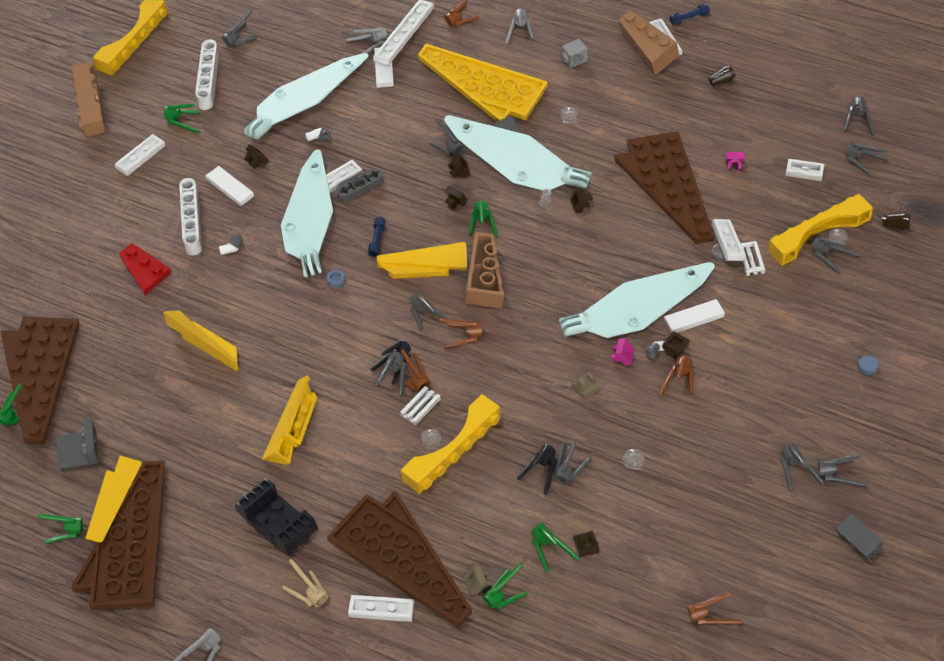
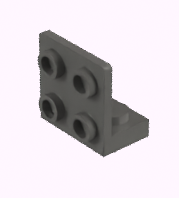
M92 418L84 419V427L81 428V432L56 437L59 470L99 464L97 431Z

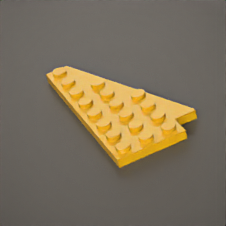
M425 44L418 54V59L496 122L510 115L527 120L548 87L547 81L429 44Z

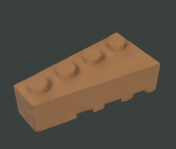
M629 10L618 19L621 33L630 45L635 48L637 54L642 57L647 67L649 66L654 76L679 56L675 40L632 10Z
M92 61L71 65L75 83L73 87L75 95H77L75 100L77 107L79 106L77 114L81 118V120H78L80 130H84L86 137L106 133L100 89Z
M475 232L465 304L502 309L504 291L502 290V279L499 272L494 234Z

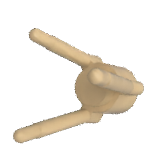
M290 559L289 563L309 586L306 591L307 598L285 585L282 586V589L302 600L309 607L312 605L315 607L321 606L328 598L327 591L322 587L312 570L309 571V574L315 585H313L299 566Z

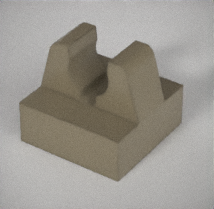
M586 373L572 382V388L584 400L600 390V385L590 373Z
M473 565L464 576L470 595H477L480 591L487 590L491 586V582H486L485 580L488 572L483 571L480 565Z

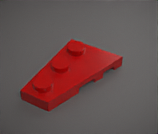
M133 243L119 253L120 259L132 274L144 295L148 294L171 274L168 266Z

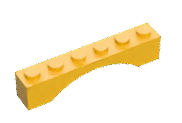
M144 0L139 5L140 15L134 28L120 40L102 47L93 56L96 70L113 76L120 69L122 64L129 59L130 55L148 37L152 30L166 17L168 12L164 0Z
M860 194L849 197L844 202L833 205L830 209L818 213L815 217L804 220L801 224L789 228L786 232L772 237L769 241L768 252L783 266L795 260L803 244L815 234L835 227H857L871 220L873 207Z
M481 394L469 406L466 423L458 436L444 448L410 460L400 470L402 482L418 494L430 488L438 476L441 477L452 463H456L465 451L472 448L475 441L482 438L492 425L494 426L499 422L501 418L500 406Z

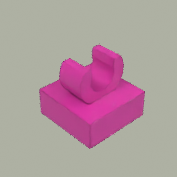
M726 152L725 162H729L728 170H731L733 163H736L738 170H741L745 152Z
M626 338L618 339V344L612 347L615 354H612L610 357L614 362L621 361L624 366L631 365L635 349Z

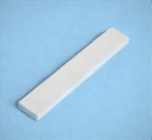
M418 0L375 53L373 60L389 65L432 12L434 3Z

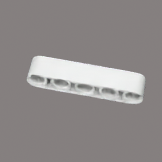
M206 40L201 46L195 91L198 107L201 110L211 109L214 104L219 52L217 43L214 40Z
M185 178L179 184L182 239L186 253L194 256L202 251L199 196L195 180Z

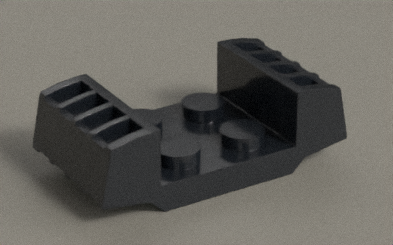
M267 478L235 503L236 511L248 524L274 547L280 549L288 556L318 530L315 519L306 510H303L301 513L298 512L278 495L275 484Z

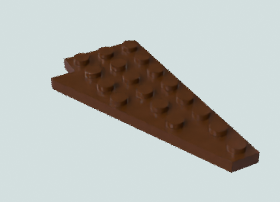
M679 131L627 139L629 152L616 154L614 156L615 162L695 244L714 241V234Z
M23 316L19 331L1 330L13 392L19 383L22 384L15 397V403L25 443H45L79 328L78 318Z
M164 460L143 462L104 540L101 543H96L72 584L73 592L90 591L89 607L91 610L154 606L166 466Z
M394 491L383 504L366 494L327 536L328 542L456 627L460 628L471 615L472 608L397 492Z

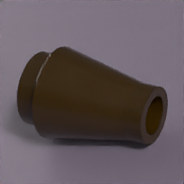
M730 65L723 66L712 76L708 77L710 84L715 86L732 81L735 78V72Z
M901 212L883 215L882 226H889L900 230L909 229L910 214Z

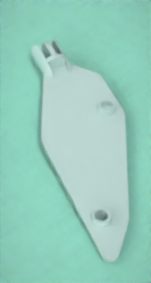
M363 53L341 59L279 87L257 107V117L244 129L245 135L258 140L272 125L319 104L368 58V54Z
M451 115L446 116L444 119L460 142L512 183L545 192L564 184L587 189L591 172L570 167L530 135Z
M315 150L302 167L281 223L285 252L301 260L305 277H309L307 266L311 275H316L315 264L318 273H322L319 252L333 214L321 150Z
M707 262L625 282L583 313L560 318L558 321L563 334L566 337L588 331L605 338H612L644 330L702 286L715 265L712 262Z

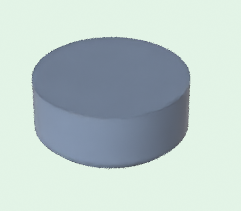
M340 270L330 271L326 277L327 284L331 288H340L346 281L345 274Z
M867 355L860 358L858 369L862 374L873 375L878 371L879 362L875 357Z

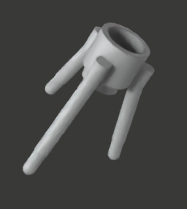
M522 8L517 9L514 12V18L505 41L506 45L509 43L515 24L518 26L526 24L530 38H534L530 19L527 18V11Z
M378 27L354 30V33H372L348 38L345 41L350 42L372 38L373 42H377V44L362 52L363 54L382 46L388 37L385 28Z
M209 628L196 642L172 661H180L199 646L205 651L212 650L206 660L212 661L215 653L221 648L218 645L221 638L217 632Z

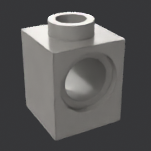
M580 39L562 46L561 60L569 68L587 62L588 48Z

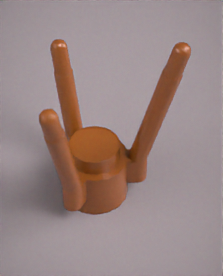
M462 0L455 8L444 15V19L449 26L455 25L458 27L461 24L479 19V16L460 21L461 14L459 11L467 5L468 0Z
M448 318L438 319L440 322L448 323V327L466 328V336H470V338L444 345V349L469 342H477V338H482L481 322H468Z
M401 350L402 355L414 372L410 378L411 383L404 378V384L412 392L415 390L420 392L425 386L428 388L430 386V379L427 377L417 354L414 353L413 356L420 372H418L405 350Z
M680 355L677 357L676 364L672 365V369L658 394L659 396L663 395L675 372L678 374L677 379L688 374L689 393L693 394L694 368L691 367L692 359L689 356Z
M731 592L719 594L705 601L687 606L691 621H697L699 626L704 624H742V620L705 619L706 616H709L706 606L730 597L732 595Z

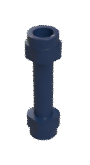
M708 4L698 5L697 9L682 14L674 13L670 15L669 19L672 25L681 24L682 20L697 15L702 17L709 14L710 8Z
M377 217L374 221L375 231L373 240L368 247V255L371 257H377L380 253L379 242L381 233L385 230L386 220L383 217Z

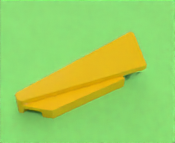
M460 242L378 255L377 265L379 269L383 268L393 279L449 276V269L467 270L466 243Z
M179 310L163 312L166 324L181 333L184 340L235 371L239 370L236 346L196 322H192Z
M308 375L297 381L262 460L288 465L291 462L293 446L296 448L301 445L317 400L315 392L312 393L308 384L310 377Z
M120 455L115 472L106 470L85 539L101 543L104 540L142 464L141 461Z

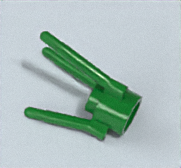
M194 103L168 105L164 108V119L168 120V124H175L196 133L200 132L193 127L176 121L180 119L181 114H200L199 110H180V108L194 107Z
M478 201L475 203L468 232L469 235L472 234L476 218L482 224L483 220L488 217L494 235L498 237L492 211L489 210L487 202Z
M21 383L17 385L14 392H10L0 411V423L6 427L10 424L15 425L19 420L18 416L15 417L16 412L10 406L22 387Z
M50 514L37 515L38 518L63 521L64 531H68V534L46 539V544L67 538H76L77 533H82L83 531L82 517H64Z
M541 523L533 528L531 532L534 537L532 543L536 547L545 572H548L549 569L540 544L545 546L551 542L554 546L559 545L575 560H579V557L558 539L545 524Z
M519 563L512 571L507 569L482 596L491 609L495 607L502 609L505 605L527 595V592H523L503 601L505 595L501 590L521 569L523 563Z

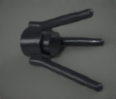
M399 340L396 344L382 352V356H386L371 367L370 370L374 371L387 361L392 351L401 353V350H405L410 358V345L404 340ZM398 369L391 382L393 385L400 375V369Z
M544 444L518 475L517 479L520 480L532 466H537L538 463L543 466L550 464L544 488V495H547L554 465L557 462V459L554 458L556 450L552 446Z

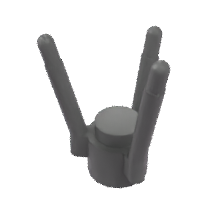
M252 9L222 36L227 46L231 47L234 45L237 47L258 37L254 35L238 40L240 36L237 31L246 24L244 20L253 12Z
M864 97L854 98L852 106L849 107L844 131H847L853 113L856 115L865 113L871 134L875 136L866 99Z
M436 119L438 125L450 139L446 142L447 149L434 142H430V145L445 152L448 156L456 153L461 154L464 150V145L455 137L447 124L444 126L439 119Z
M851 142L845 153L846 156H849L848 161L853 162L867 174L871 172L858 162L857 158L861 159L863 154L885 161L888 159L887 157L870 152L886 153V150L861 145L856 142Z
M816 237L812 244V250L815 251L814 255L821 258L839 274L841 270L823 255L824 253L828 254L832 248L860 257L859 253L842 248L846 246L844 243L828 240L823 237Z
M415 293L410 298V303L412 304L410 310L414 314L419 330L422 331L423 327L418 311L424 312L428 309L433 314H438L441 318H447L422 293Z
M390 352L386 364L374 384L377 387L384 379L388 370L397 372L400 369V396L403 394L404 373L407 363L403 362L404 356L401 353Z
M562 442L556 468L553 473L554 479L561 484H568L569 481L573 483L576 476L592 460V456H589L573 473V467L569 465V461L576 446L575 442L572 443L564 463H562L566 443Z
M788 444L781 450L783 457L780 460L784 467L789 490H792L793 487L788 463L796 465L800 462L821 485L824 484V481L806 461L795 444Z
M861 454L832 460H818L819 476H825V481H837L863 487L868 486L864 482L832 476L837 473L836 464L859 459L862 457Z

